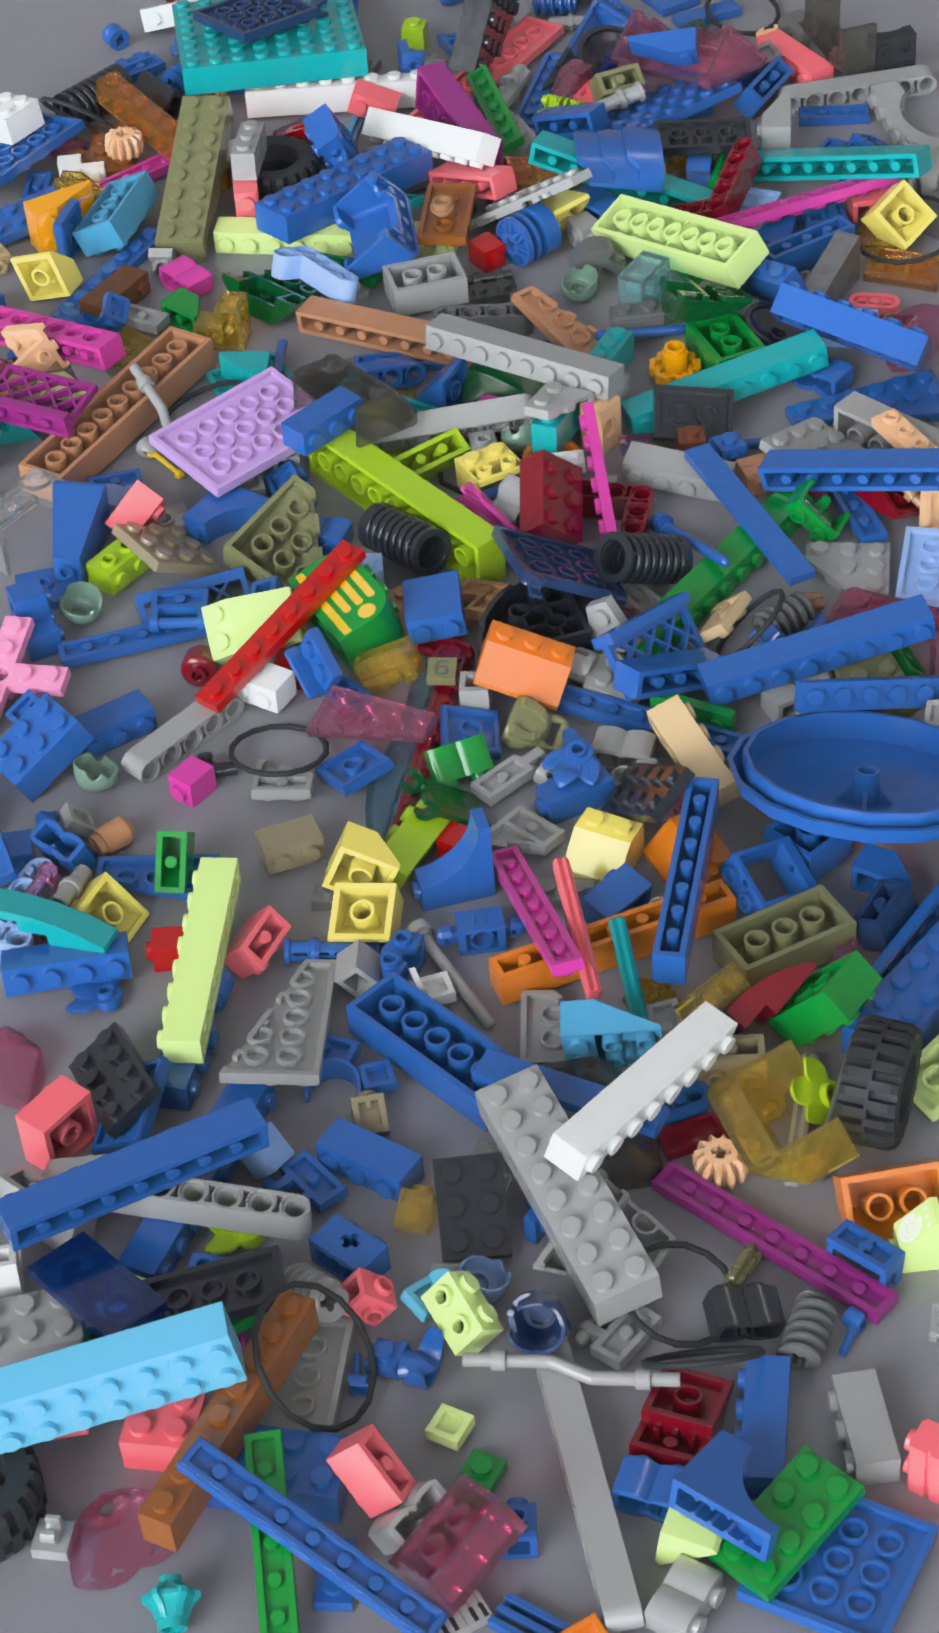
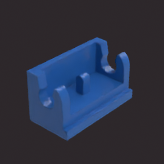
M849 1219L842 1222L827 1236V1251L836 1256V1251L878 1274L880 1276L879 1282L889 1287V1280L895 1285L901 1281L905 1251Z

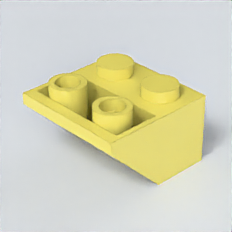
M502 441L492 443L476 451L467 452L460 457L454 458L457 486L460 488L465 486L467 482H472L482 491L499 485L509 473L519 477L521 459Z

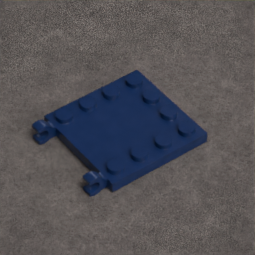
M223 0L192 11L194 21L213 28L217 32H222L231 38L238 39L245 44L253 43L255 39L260 37L272 36L274 32L279 30H289L293 25L308 23L312 18L318 16L326 17L329 14L328 11L321 10V6L327 4V0H315L311 3L302 0Z
M498 525L494 526L491 534L504 554L505 559L509 562L512 570L516 573L519 581L528 586V595L530 597L542 599L541 588L543 586L594 599L612 595L618 606L626 604L628 595L620 583L605 582L597 574L593 558L594 549Z

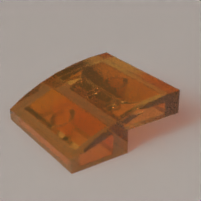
M530 148L528 157L504 156L503 165L512 166L517 190L555 177L559 173L529 164Z

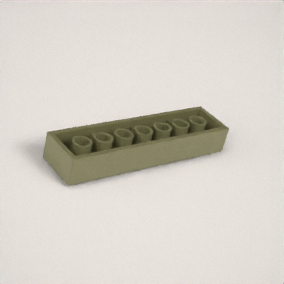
M229 96L182 97L154 242L156 248H173L177 257L185 255L198 263H207L234 118Z

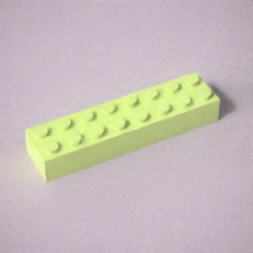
M623 194L619 195L591 228L595 236L610 238L613 249L620 251L624 256L737 289L746 282L748 277L770 253L756 230Z

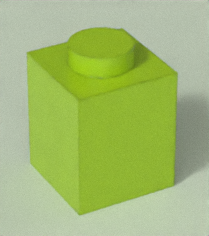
M410 17L404 20L401 28L402 40H406L409 48H413V51L424 50V53H426L429 45L427 19Z

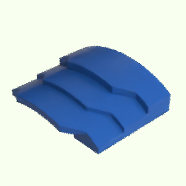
M629 126L623 127L622 130H580L573 132L576 162L585 169L589 167L593 176L588 179L589 186L662 192L664 182L663 148L660 134L656 128Z

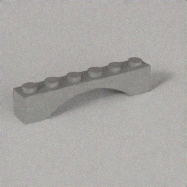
M897 80L870 86V95L867 97L869 109L874 111L877 120L881 121L886 133L890 134L895 145H908L912 142L919 145L929 144L930 152L933 148H939V138L918 131L903 118L905 112V91Z

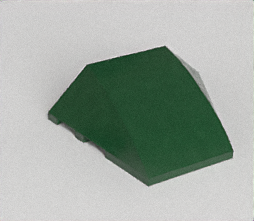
M265 269L264 274L260 275L251 271H243L242 276H233L230 272H222V279L236 309L271 326L296 315L295 311L311 295L320 297L323 294L301 279H276L271 276L272 269Z
M661 276L660 279L662 310L672 321H702L725 316L746 307L753 300V297L741 287L737 289L715 283H706L705 287H701L688 279L676 281L670 280L668 276Z
M473 363L468 368L460 404L476 402L482 395L505 397L517 394H530L533 397L546 383Z

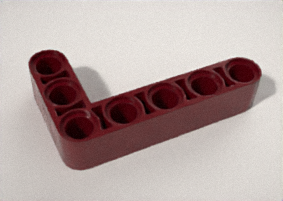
M745 137L734 143L709 199L677 204L670 207L712 219L739 212L762 160L753 139Z
M582 480L583 517L602 519V514L596 515L594 499L599 498L598 493L592 494L591 482ZM608 482L615 520H621L620 532L650 534L649 522L655 514L653 488L640 484Z

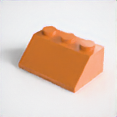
M492 620L482 645L473 684L515 698L520 695L531 696L536 701L538 700L542 707L556 711L571 670L576 647Z
M680 814L670 817L643 849V855L665 886ZM714 832L705 884L723 879L718 868L732 855L716 832Z
M930 1158L832 1175L838 1211L842 1222L849 1219L885 1241L893 1238L894 1223L929 1197L937 1196L939 1203V1159Z

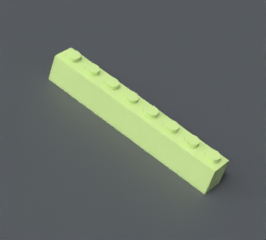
M201 857L198 870L193 871L192 885L194 890L188 893L187 899L189 913L183 915L182 926L184 935L178 938L177 949L179 958L173 961L172 973L174 981L169 982L167 988L169 1004L168 1006H163L162 1023L164 1026L163 1030H158L157 1048L162 1049L163 1056L172 1063L204 1064L241 884L238 858Z

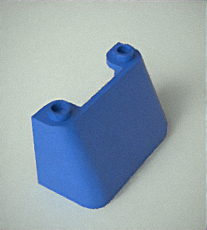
M372 170L332 206L335 217L334 222L340 229L349 231L355 259L348 257L343 263L344 268L358 276L359 280L381 273L383 265L410 261L420 254L408 197L399 187Z

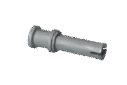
M636 81L633 86L623 90L620 88L616 89L613 95L593 103L604 102L608 113L618 108L626 109L628 105L637 101L644 102L646 101V96L641 83Z

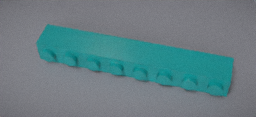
M542 130L533 140L529 164L557 174L567 172L578 167L579 171L585 169L576 162V150L573 140ZM664 173L661 193L604 188L606 191L616 195L623 194L667 207L709 199L713 191L710 188ZM588 179L582 183L588 184Z
M929 144L757 149L762 160L753 182L920 178L932 169Z
M619 326L610 327L588 354L624 364L625 371L634 360V331L625 330ZM581 402L576 403V410L561 414L559 417L549 421L538 418L534 419L531 423L532 452L537 453L545 450L555 453L562 451L580 428Z
M811 329L665 385L733 389L735 402L828 367L827 347L816 331ZM653 389L620 401L623 422L633 437L637 439L652 433Z

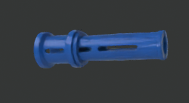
M285 937L284 965L290 966L292 962H303L305 959L336 960L337 953L354 942H320V939L316 937H311L310 940H291L289 937ZM364 942L380 954V942Z

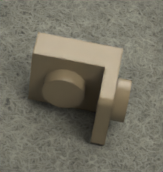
M366 1090L357 1093L356 1097L350 1098L354 1124L380 1136L390 1134L383 1092L376 1093L374 1090Z

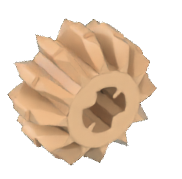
M128 125L125 127L118 126L117 129H110L109 133L105 134V151L107 156L112 157V160L120 159L121 162L124 160L131 161V158H138L139 154L144 152L143 135L136 127L129 128Z
M723 1133L721 1138H715L710 1134L707 1141H699L697 1150L692 1155L694 1173L720 1188L727 1186L733 1190L735 1183H744L746 1174L749 1173L751 1168L747 1145L740 1144L738 1136L727 1139L725 1133Z

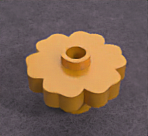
M679 340L666 342L662 351L657 352V357L649 360V376L654 377L655 383L661 385L701 371V359L696 358V354L688 351L685 344Z

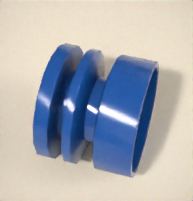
M541 203L531 204L521 209L518 213H513L509 217L503 218L498 222L496 228L497 238L505 243L506 258L517 267H524L540 257L555 251L560 247L562 241L558 221L549 208Z

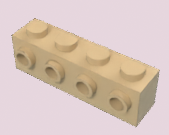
M675 695L646 711L652 730L676 766L688 767L695 774L694 777L719 779V807L740 796L731 768H727L724 764L726 759L718 745L714 747L709 742L711 737L704 724L698 725L694 720L696 714L689 702L684 704L680 697Z

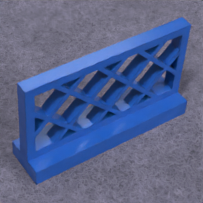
M687 591L666 598L591 640L596 651L603 649L614 675L616 662L619 660L614 651L616 648L626 651L625 659L633 658L634 655L637 657L651 655L653 644L662 648L661 654L687 650L688 641L693 643L695 648H706L686 606L687 603L692 601ZM677 614L680 615L684 623L683 630L674 627ZM656 626L665 629L663 641L655 638ZM672 633L681 637L679 649L670 645ZM637 637L646 640L644 652L635 648ZM624 694L627 702L633 700Z

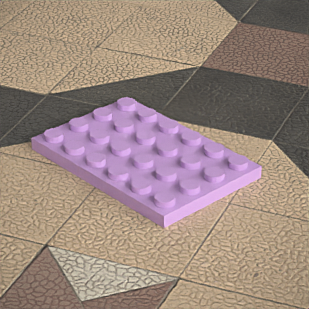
M271 366L149 435V443L218 498L296 453L295 450L284 445L281 422L310 405L316 399Z

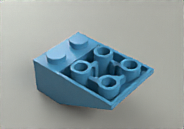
M597 1000L560 1001V1038L568 1070L588 1071L591 1068L604 1067L620 1069L624 1066H631L663 1038L660 1024Z

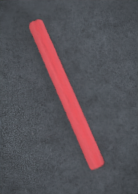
M566 857L561 859L555 858L552 862L553 871L569 934L584 961L585 969L579 970L585 997L587 999H599L603 995L602 985L570 861Z

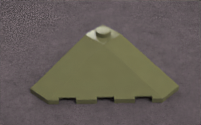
M293 474L223 545V563L231 569L243 567L246 579L251 582L277 575L284 587H290L287 580L323 557L322 547L318 546L317 535H320L318 513L314 511V502L316 501L315 488Z

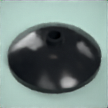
M602 25L589 30L581 38L577 48V62L583 74L588 79H592L597 73L637 62L642 72L645 58L632 55L627 41V36H633L634 34L614 25Z
M774 301L754 303L747 308L744 315L746 325L765 346L806 332L777 321L770 312Z

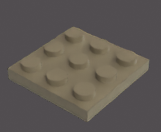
M127 522V524L115 523L112 530L113 535L155 572L206 576L223 572L224 566L215 559L216 556L201 547V543L187 535L186 530L180 526L162 527L154 523H150L147 526L135 522Z

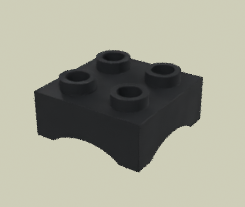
M911 25L902 26L889 32L866 33L867 64L865 73L916 65L917 33Z

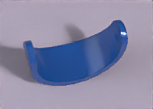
M330 1057L323 1060L320 1083L331 1079H343L352 1083L357 1088V1093L362 1091L359 1073L352 1063L339 1057ZM306 1086L304 1088L305 1103L310 1102L311 1092L316 1086Z
M436 1326L428 1327L417 1349V1352L422 1353L434 1362L437 1370L425 1376L418 1370H409L402 1382L403 1385L429 1390L433 1386L440 1369L444 1350V1333L440 1328Z

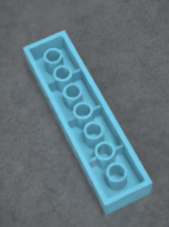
M220 1301L0 1367V1454L14 1452L26 1446L50 1441L56 1437L87 1430L96 1425L120 1420L126 1416L150 1409H157L166 1404L186 1398H194L200 1394L230 1387L236 1383L248 1380L242 1347L223 1302Z

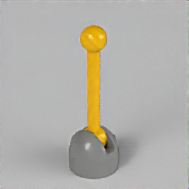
M149 436L143 437L137 443L136 452L142 458L147 460L156 458L174 473L176 479L184 478L185 473L182 469L175 468L158 454L159 451L149 443Z

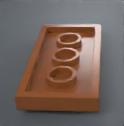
M123 120L111 123L115 129L118 126L125 127L128 125L129 128L136 127L139 130L137 121ZM100 122L97 123V124H94V125H98V126H101V127L108 128L107 126H105L104 124H102V123H100ZM91 130L89 163L104 161L107 177L137 164V158H131V161L124 160L122 162L120 159L112 160V157L107 156L104 140L107 132Z
M428 183L417 232L419 245L428 247L436 245L452 247L467 245L477 194L476 183ZM439 195L449 196L454 203V211L446 217H438L432 214L430 204L434 197Z

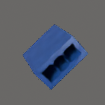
M458 570L402 581L405 624L411 645L467 634L464 594Z

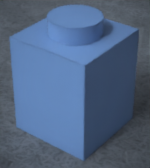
M271 1121L267 1122L270 1147L240 1159L256 1180L276 1172L295 1153Z

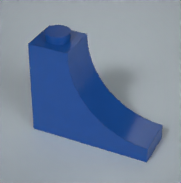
M238 486L218 498L209 492L183 515L186 533L191 538L209 545L223 535L238 531L270 498Z
M573 727L562 731L563 748L572 740L582 739ZM595 754L593 757L599 762L601 770L595 786H589L578 778L565 788L558 789L553 777L536 786L534 808L540 817L543 816L547 821L556 825L582 815L587 807L598 809L605 804L604 799L609 791L615 788L613 777Z
M482 807L470 809L467 829L460 841L448 853L430 864L414 869L415 882L410 883L414 901L420 900L424 912L496 895L491 831Z
M721 1430L673 1478L668 1506L766 1563L774 1553L779 1526L771 1522L755 1507L744 1487L743 1480L748 1476L754 1447Z

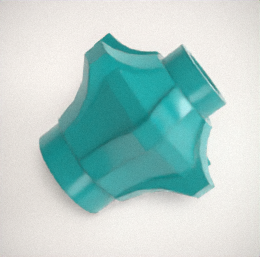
M164 1574L159 1576V1584H156L147 1594L141 1595V1603L153 1614L159 1633H182L188 1630V1620H190L194 1605L201 1599V1590L191 1588L185 1582H182L180 1574Z

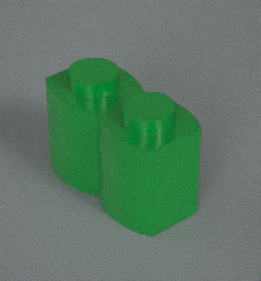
M483 733L424 752L432 781L450 787L461 785L459 779L470 776L471 781H474L487 773V770L494 768Z

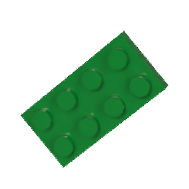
M804 1445L753 1502L755 1507L766 1518L779 1526L773 1555L765 1563L722 1538L718 1553L709 1556V1561L770 1604L866 1494L865 1486Z

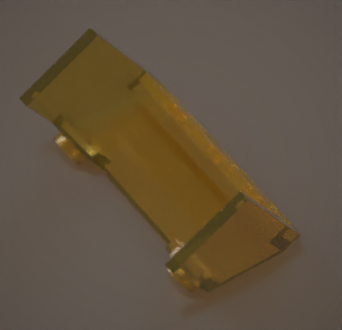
M790 1039L713 1083L707 1092V1098L749 1173L755 1176L807 1185L849 1163L860 1155L839 1117L784 1148L781 1146L769 1124L779 1119L786 1112L788 1103L783 1094L790 1091L791 1081L798 1076H804L803 1060Z

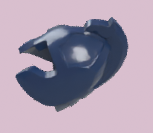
M532 1290L522 1293L513 1301L507 1312L511 1328L506 1334L507 1338L515 1348L526 1354H549L557 1350L563 1343L564 1338L571 1332V1324L566 1317L561 1302L554 1295L543 1290Z

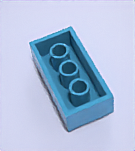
M147 170L108 182L73 230L72 235L86 257L95 254L100 256L108 250L124 248L128 244L131 235L136 233L138 225L146 219V214L155 206V201L160 195Z

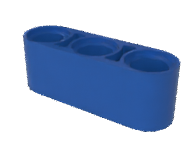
M399 356L355 363L350 367L348 377L361 381L362 377L366 374L362 382L390 390L419 385L425 380L427 372L424 365L411 356Z

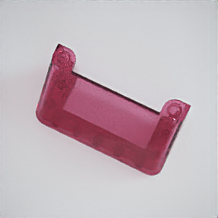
M633 9L610 60L617 64L616 68L638 62L642 74L697 84L708 90L711 87L716 88L762 68L767 60L765 54L736 29L727 25H723L718 36L721 42L700 39V64L676 67L632 55L627 36L670 30L657 18L653 17L652 20H648L643 15V11Z

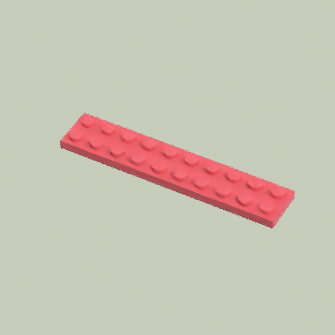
M525 16L509 29L503 42L500 57H494L493 63H490V67H488L497 87L499 86L498 79L500 76L508 74L518 63L527 66L564 34V25ZM460 71L454 77L458 83L462 84L466 94L470 96V92L473 90L465 76L469 73ZM417 108L409 114V116L424 119Z

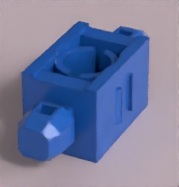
M501 906L454 912L455 926L447 925L436 929L437 944L445 946L458 943L460 956L507 950L506 936L515 937L525 933V926L520 917L503 919Z

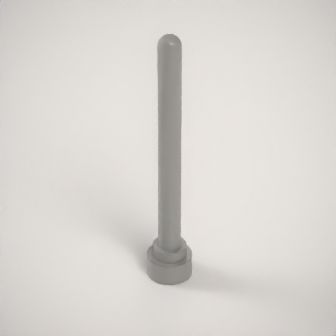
M424 918L413 921L408 926L407 931L424 934L425 950L442 972L447 971L453 987L485 1028L493 1027L495 1023L494 1018L435 942L434 929L430 923Z

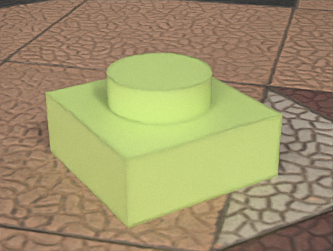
M442 1403L425 1429L426 1439L459 1451L475 1426V1416Z

